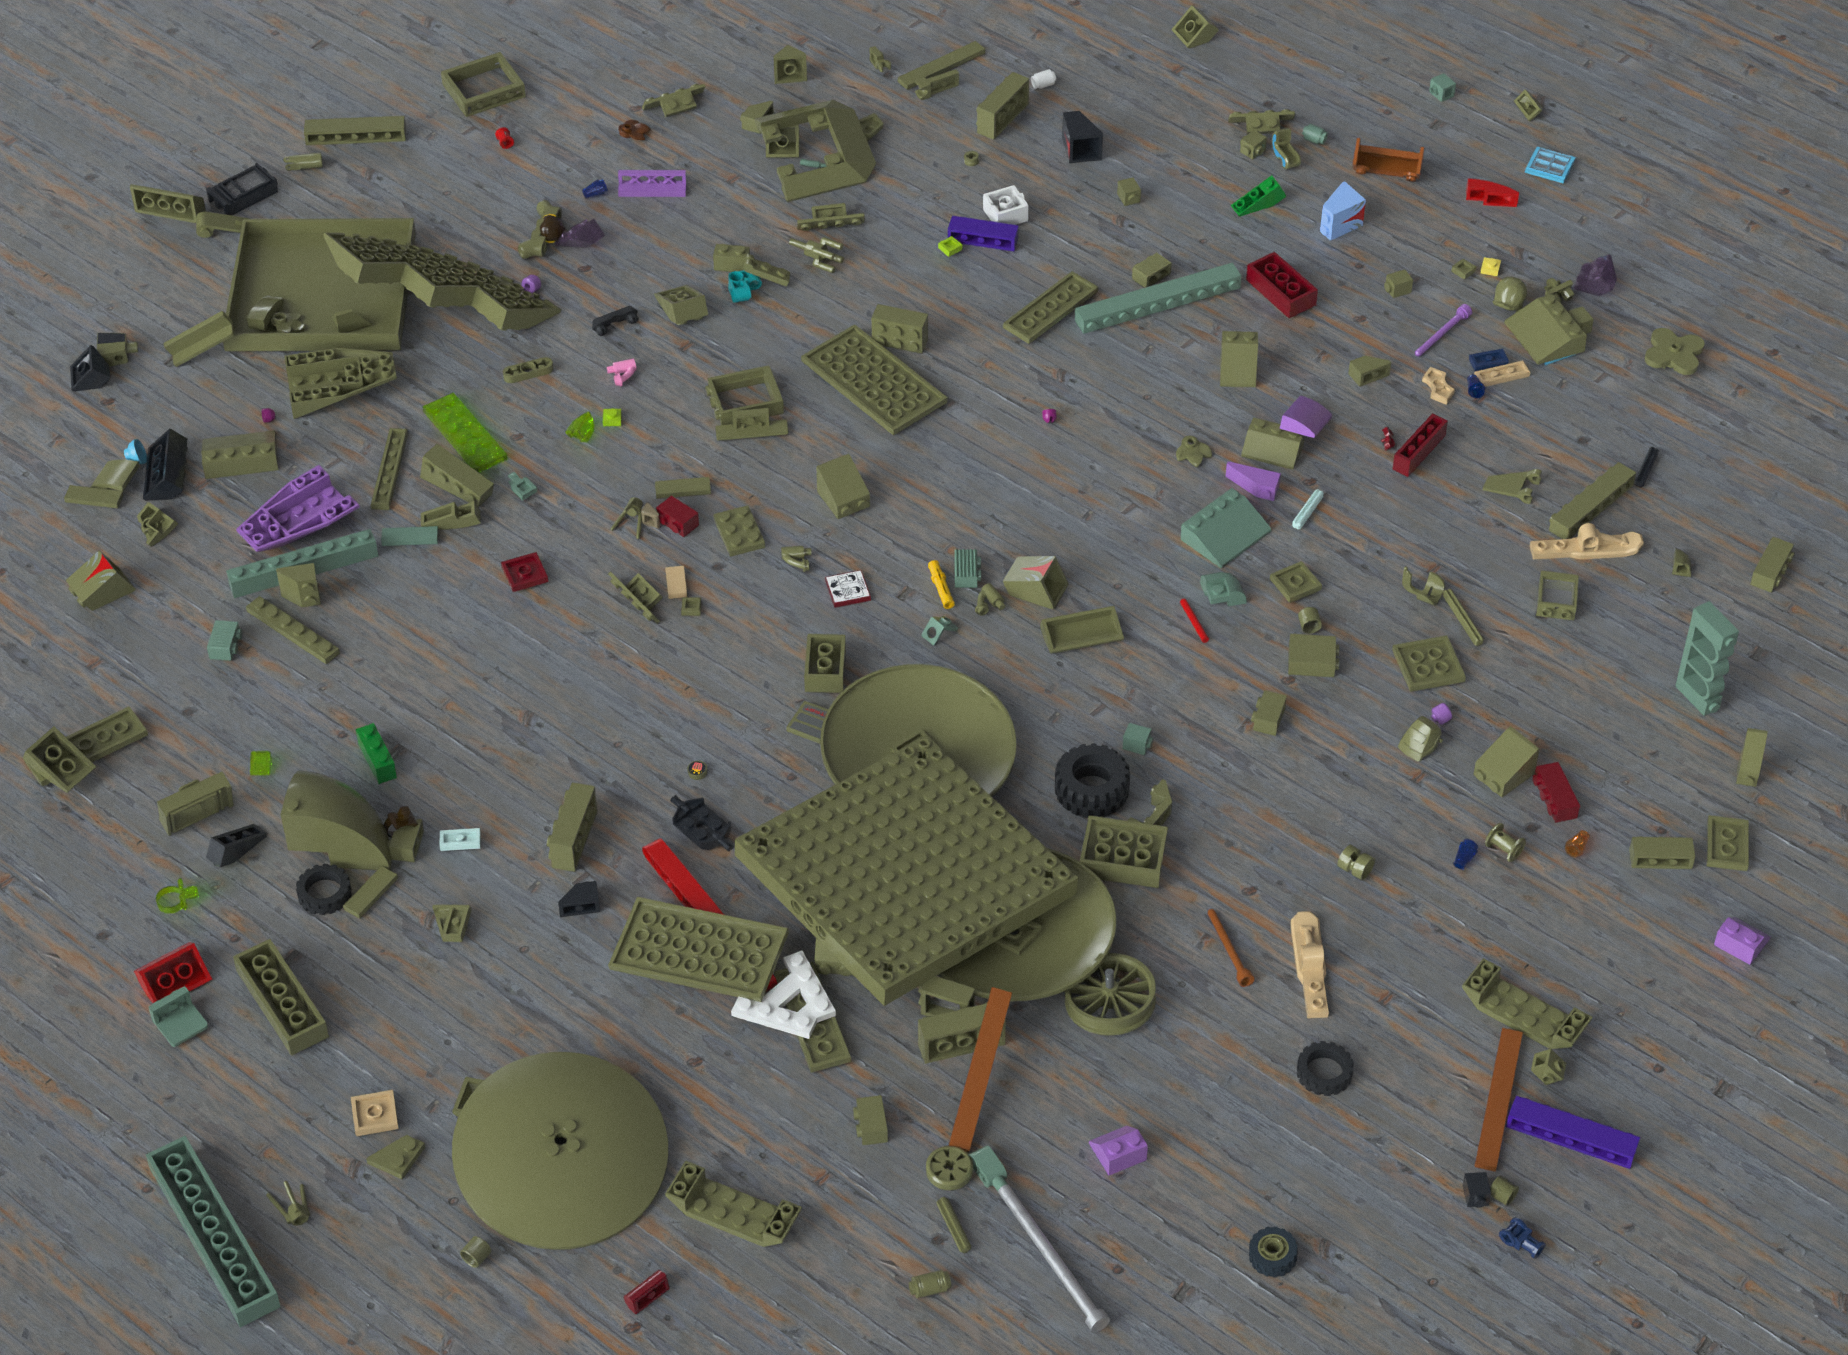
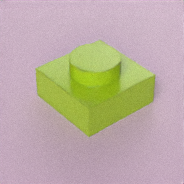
M951 236L939 242L938 248L950 257L962 250V244Z
M621 408L603 409V426H621Z

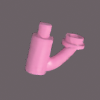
M634 358L614 362L613 366L606 367L607 373H615V385L621 387L622 383L629 379L636 371Z

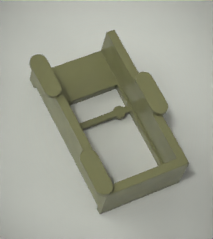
M219 772L202 781L198 779L181 786L178 792L157 801L159 821L168 836H171V832L175 833L218 813L220 809L224 810L226 806L229 808L234 806L232 787L223 772Z

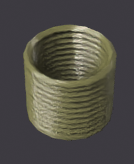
M1307 607L1299 612L1298 617L1303 632L1312 634L1321 629L1322 622L1316 608Z
M1500 1175L1490 1187L1491 1197L1508 1206L1516 1197L1519 1186Z
M474 1236L460 1251V1255L468 1265L476 1268L491 1253V1248L485 1240Z

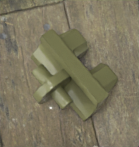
M1550 278L1544 287L1546 290L1545 296L1554 294L1560 303L1562 300L1559 296H1562L1567 302L1575 295L1571 289L1574 283L1570 279L1561 284L1560 280L1556 281L1554 278Z

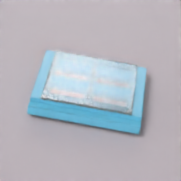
M1537 146L1526 166L1525 173L1564 183L1576 157Z

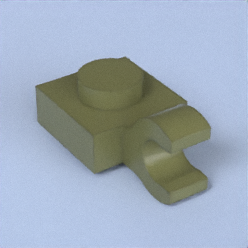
M876 46L870 47V62L877 70L879 69L880 72H883V67H887L890 70L891 62L884 60L883 53Z

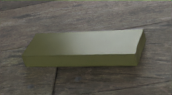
M709 477L655 481L656 499L669 498L671 495L673 497L711 494Z
M70 485L64 500L66 503L118 508L123 498V491Z
M381 866L343 905L344 910L360 919L398 879L397 874Z

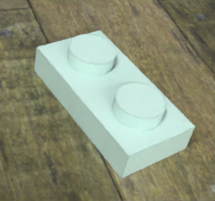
M480 828L440 830V851L480 849L481 847Z

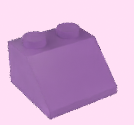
M1728 917L1719 928L1714 945L1751 965L1771 936L1736 917Z
M1124 1126L1089 1141L1091 1148L1108 1176L1147 1160L1148 1145L1138 1129L1130 1126Z

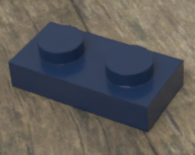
M1503 349L1469 355V361L1474 371L1509 363V359Z

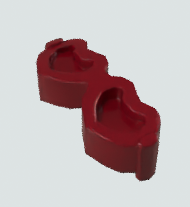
M1388 426L1382 429L1385 438L1381 442L1384 443L1385 451L1395 445L1394 434Z

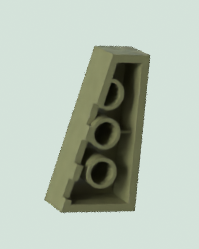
M435 444L423 456L420 478L469 503L475 501L478 507L492 495L494 483L439 444Z

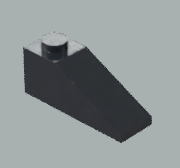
M251 824L211 837L206 858L218 867L235 863L266 838L267 833L255 824Z

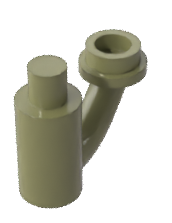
M804 546L781 547L782 560L789 565L803 569V572L809 571V560H805L804 556L811 555V548H804Z
M991 583L984 585L978 595L975 612L980 616L988 613L989 608L988 604L984 602L985 598L988 599L993 607L1003 610L1005 608L1004 598Z

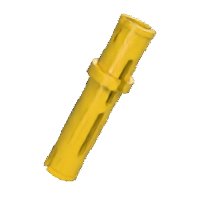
M933 560L928 563V568L932 575L931 580L936 585L943 607L950 609L955 605V602L946 583V575L942 572L939 561Z

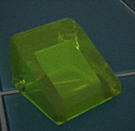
M251 751L250 775H270L272 765L271 752Z

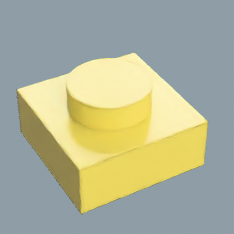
M1484 257L1481 274L1498 276L1501 260Z

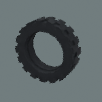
M323 864L322 866L314 865L312 869H306L305 873L299 876V881L296 882L299 904L303 906L304 910H309L312 914L319 913V915H325V913H335V910H341L343 905L349 900L348 898H351L352 889L347 873L345 874L344 869H339L334 864L332 866L328 864ZM321 880H332L340 884L339 891L328 898L318 899L307 894L309 888Z
M1326 1041L1314 1042L1309 1047L1306 1046L1303 1049V1053L1299 1054L1297 1077L1300 1078V1084L1302 1086L1305 1085V1089L1309 1092L1313 1091L1316 1095L1324 1094V1096H1330L1333 1093L1337 1095L1341 1090H1346L1348 1084L1350 1085L1354 1062L1351 1059L1350 1053L1346 1052L1345 1048L1341 1045L1337 1046L1334 1042L1326 1043ZM1329 1058L1336 1061L1343 1071L1336 1078L1321 1079L1309 1071L1308 1064L1314 1059Z

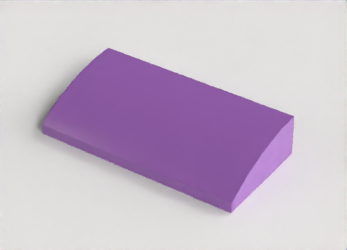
M1300 395L1283 414L1280 429L1315 438L1332 418V414L1314 400Z

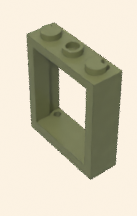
M769 365L707 378L706 394L711 397V407L715 408V418L720 421L721 425L733 424L732 411L768 408L769 417L784 414L783 399ZM765 383L771 401L723 411L717 393Z

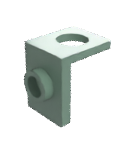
M932 616L921 636L935 646L944 630L957 631L958 627L945 616ZM932 627L936 629V636L934 638L929 636V630Z

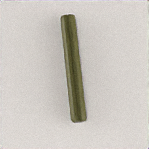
M1444 590V599L1475 646L1482 645L1484 641L1483 636L1453 590Z

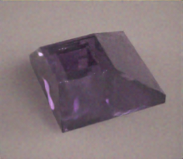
M594 218L589 221L585 219L572 226L568 232H564L559 237L560 240L555 242V245L587 248L603 238L605 234Z
M1610 254L1604 257L1600 256L1593 262L1583 264L1573 288L1577 291L1596 296L1612 291L1617 281L1612 256Z

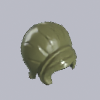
M1505 277L1497 284L1495 297L1492 302L1494 305L1506 310H1516L1518 312L1521 310L1526 299L1527 287L1519 278Z

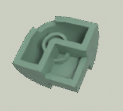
M1224 572L1201 576L1200 584L1204 595L1208 596L1210 604L1227 602L1228 606L1246 604L1247 600L1244 590L1236 576Z

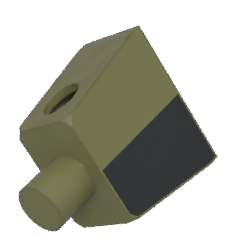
M97 333V351L109 364V367L125 364L128 362L129 353L139 352L138 343H128L124 333Z

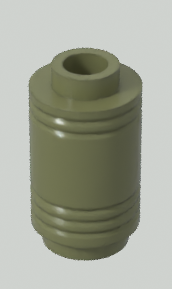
M943 1270L913 1276L911 1282H909L910 1293L915 1295L916 1298L946 1292L951 1288L950 1276L947 1271Z

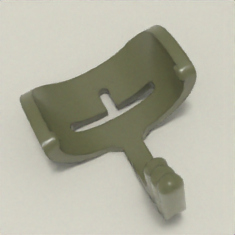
M1405 566L1402 578L1404 588L1408 592L1416 594L1417 600L1436 606L1445 589L1444 580L1438 574L1430 572L1424 590H1418L1413 587L1411 583L1412 573Z

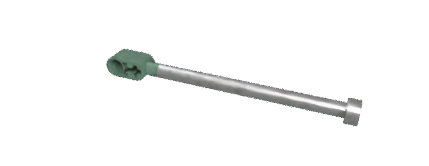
M984 1146L968 1154L973 1161V1170L987 1188L992 1185L995 1187L1086 1315L1085 1323L1093 1333L1103 1330L1109 1324L1110 1318L1103 1309L1096 1308L1005 1180L1007 1172L990 1146Z

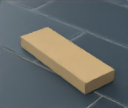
M1524 361L1474 372V378L1481 388L1530 376V370Z

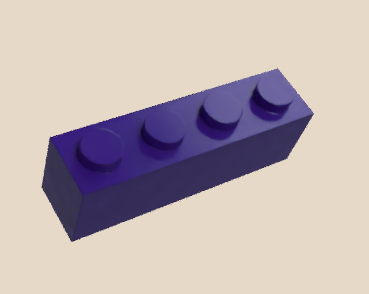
M952 216L948 226V238L952 236L961 244L1014 252L1019 236V225Z

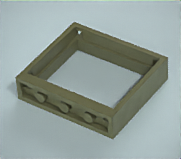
M501 52L441 71L443 86L465 117L526 97L525 84ZM497 68H501L512 83L468 99L464 97L455 82Z

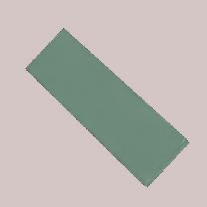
M438 526L382 528L381 543L382 546L438 544Z

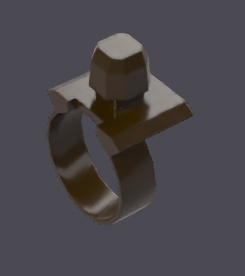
M408 806L400 807L398 813L391 812L387 814L388 818L384 822L385 830L391 838L394 831H388L391 825L396 830L404 826L416 827L418 825Z

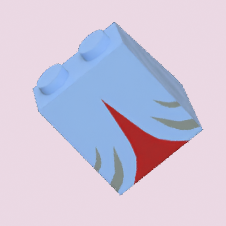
M1345 181L1340 184L1323 205L1320 232L1330 241L1363 226L1366 200Z

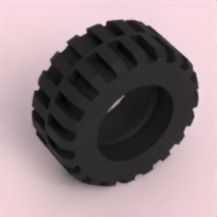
M1091 743V745L1087 746L1082 744L1078 748L1073 747L1069 750V753L1065 752L1056 764L1055 794L1057 795V800L1060 804H1063L1067 811L1071 810L1072 814L1077 816L1080 814L1083 818H1088V816H1109L1111 812L1115 813L1126 803V799L1129 796L1130 767L1121 754L1118 755L1116 750L1113 748L1110 750L1106 745L1097 746L1096 743ZM1085 776H1097L1105 779L1107 782L1099 786H1088L1080 783L1078 779Z

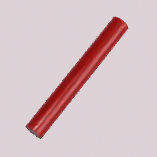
M1182 599L1180 604L1203 643L1208 642L1209 638L1187 599Z

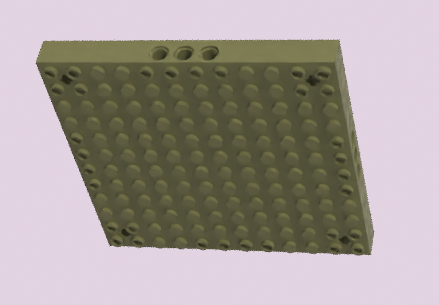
M927 736L916 740L735 839V856L883 1006L1077 894L1078 877Z

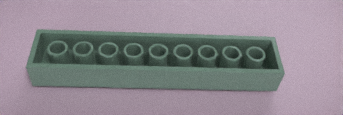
M186 1136L146 1154L153 1176L239 1327L241 1328L280 1308L276 1290Z

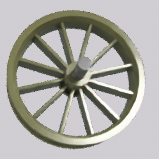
M1108 953L1102 964L1093 972L1099 973L1103 983L1090 975L1084 980L1090 986L1077 984L1064 991L1065 1008L1072 1021L1084 1030L1099 1035H1120L1141 1027L1149 1020L1156 1005V984L1151 971L1139 960L1117 953ZM1119 971L1128 973L1119 982H1116ZM1137 977L1142 980L1141 982L1129 984ZM1145 990L1149 991V995L1137 993ZM1077 993L1083 994V996L1072 998L1071 994ZM1130 1002L1144 1005L1139 1009ZM1091 1004L1083 1011L1078 1008L1079 1006ZM1120 1005L1131 1014L1122 1017L1118 1006ZM1101 1006L1104 1007L1101 1018L1092 1016ZM1113 1008L1117 1018H1105L1108 1009Z

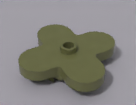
M1657 328L1651 335V343L1654 347L1647 349L1645 362L1653 368L1666 369V367L1674 368V371L1683 375L1694 374L1699 364L1695 356L1703 352L1704 340L1692 334L1677 337L1670 329Z

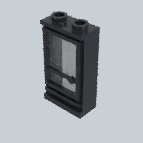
M255 163L254 166L218 183V185L206 188L210 203L215 201L217 209L223 206L225 215L232 216L277 193L278 182L264 167L262 168L258 163Z

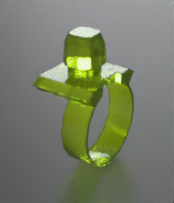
M179 878L177 880L179 887L167 886L157 893L156 903L158 909L167 914L178 912L181 909L186 910V899L198 897V887L187 886V888H184L183 880ZM176 892L180 894V903L175 906L164 907L158 903L159 899L167 893Z

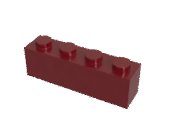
M1432 413L1395 453L1392 470L1409 477L1446 436L1448 420Z

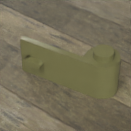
M200 212L196 216V233L202 238L212 236L214 229L241 233L243 219L249 218Z

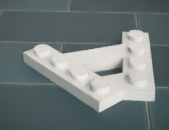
M799 951L783 957L784 964L790 974L763 997L762 1002L738 996L731 1011L732 1016L810 1039L818 1022L836 1016V1010L804 952ZM799 993H801L806 1002V1005L798 1012L783 1008Z

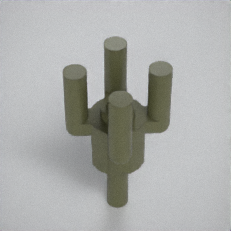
M822 237L820 243L812 240L804 243L793 238L789 240V245L803 249L804 255L814 258V267L834 273V266L821 261L826 258L839 263L844 261V257L831 253L827 249L828 245L842 250L844 244L826 237Z

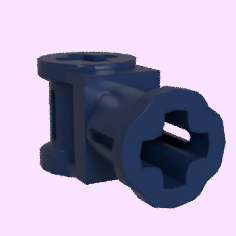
M1516 1217L1512 1218L1510 1225L1506 1229H1502L1499 1232L1500 1239L1506 1245L1514 1247L1518 1251L1521 1248L1525 1249L1531 1254L1533 1259L1539 1257L1546 1246V1243L1543 1241L1539 1242L1532 1237V1230L1521 1219Z

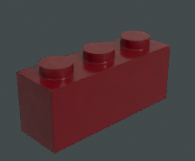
M1559 762L1536 766L1533 783L1540 791L1541 800L1545 801L1548 814L1553 817L1555 823L1577 819L1580 804Z

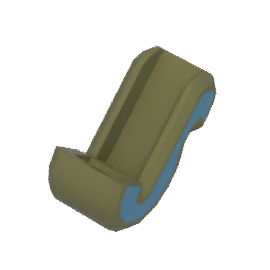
M1289 128L1276 130L1272 136L1274 154L1279 160H1282V167L1285 169L1298 167L1301 164L1300 154L1290 143L1291 129Z

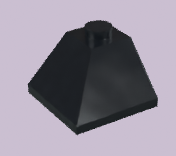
M92 345L70 366L71 390L74 392L99 389L111 377L109 364Z

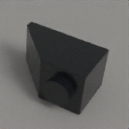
M586 881L576 883L558 901L560 918L600 912L597 882Z

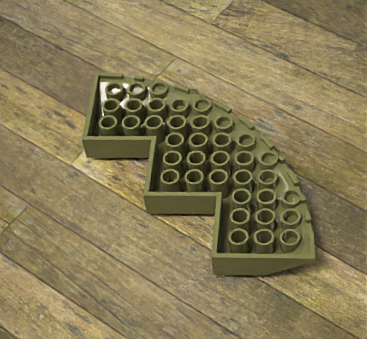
M324 232L323 235L337 266L344 271V274L350 276L355 283L392 284L393 282H399L407 290L413 292L417 298L423 300L427 306L433 308L436 306L463 307L470 305L478 313L483 314L488 321L497 325L498 329L507 331V329H529L561 312V309L549 300H541L538 293L524 291V287L520 284L513 283L514 280L504 275L498 277L494 275L493 270L480 268L481 265L470 261L466 263L457 260L458 257L447 253L443 256L433 252L434 249L422 246L419 248L411 245V243H406V246L396 244V240L384 238L382 241L374 236H368V239H365L358 234H352V237H345L344 233Z

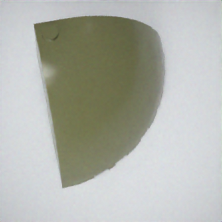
M297 771L289 783L280 814L288 850L326 852L329 855L330 865H337L338 868L378 870L383 866L391 871L392 858L389 851L388 834L378 813L366 798L336 778L312 771Z

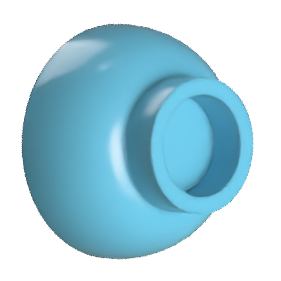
M139 439L132 440L128 448L124 449L125 458L137 461L139 464H145L147 462V454L143 444Z

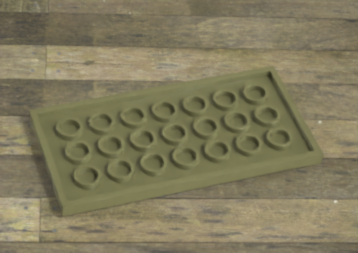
M855 324L801 356V361L893 436L947 403V397Z
M637 897L608 966L610 970L762 1002L789 931L785 927Z

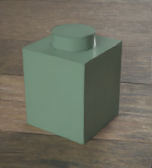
M1129 723L1123 736L1122 749L1145 755L1147 749H1151L1154 740L1151 737V729Z

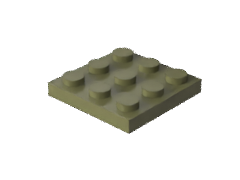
M1447 635L1396 644L1392 647L1410 692L1465 682L1466 676Z

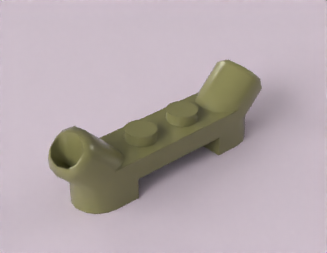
M548 200L538 203L536 210L541 218L537 220L536 229L532 231L531 239L519 243L518 252L521 258L544 257L547 251L546 237L542 236L539 227L544 221L543 217L545 215L554 214L561 219V207L552 206Z

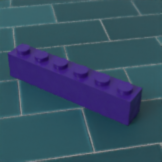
M1519 1096L1515 1097L1506 1125L1507 1128L1628 1169L1631 1168L1640 1137L1632 1133L1623 1132L1611 1126L1602 1125L1590 1119H1584L1569 1112Z

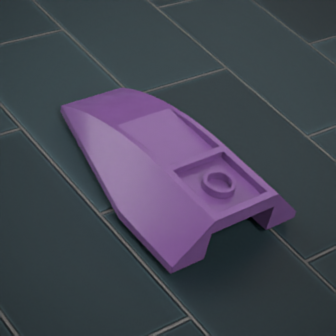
M318 465L288 482L243 522L236 531L256 552L271 550L321 530L358 509L360 506L350 495L343 497L331 485L329 474Z

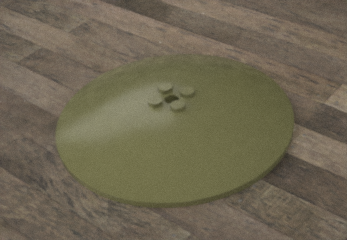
M908 664L892 666L872 672L858 679L842 691L833 701L823 720L820 747L827 773L833 783L837 784L916 740L927 736L993 797L1006 782L1014 765L1016 734L1012 719L1002 702L993 692L977 680L958 671L940 666Z
M1047 848L1078 877L1077 894L1014 930L1018 934H1007L937 976L975 988V996L986 999L989 998L992 987L1012 992L1010 1001L1036 1000L1066 991L1088 978L1102 964L1112 947L1116 932V912L1111 895L1100 878L1084 864L1079 863V861L1066 854Z
M549 1052L524 1057L494 1072L475 1089L466 1101L457 1119L452 1141V1162L456 1181L463 1197L476 1215L489 1227L513 1241L536 1248L568 1250L594 1245L612 1238L631 1226L644 1214L658 1194L664 1180L668 1161V1137L665 1123L657 1104L640 1082L620 1067L595 1056L573 1052ZM564 1137L567 1142L563 1145H558L555 1139Z

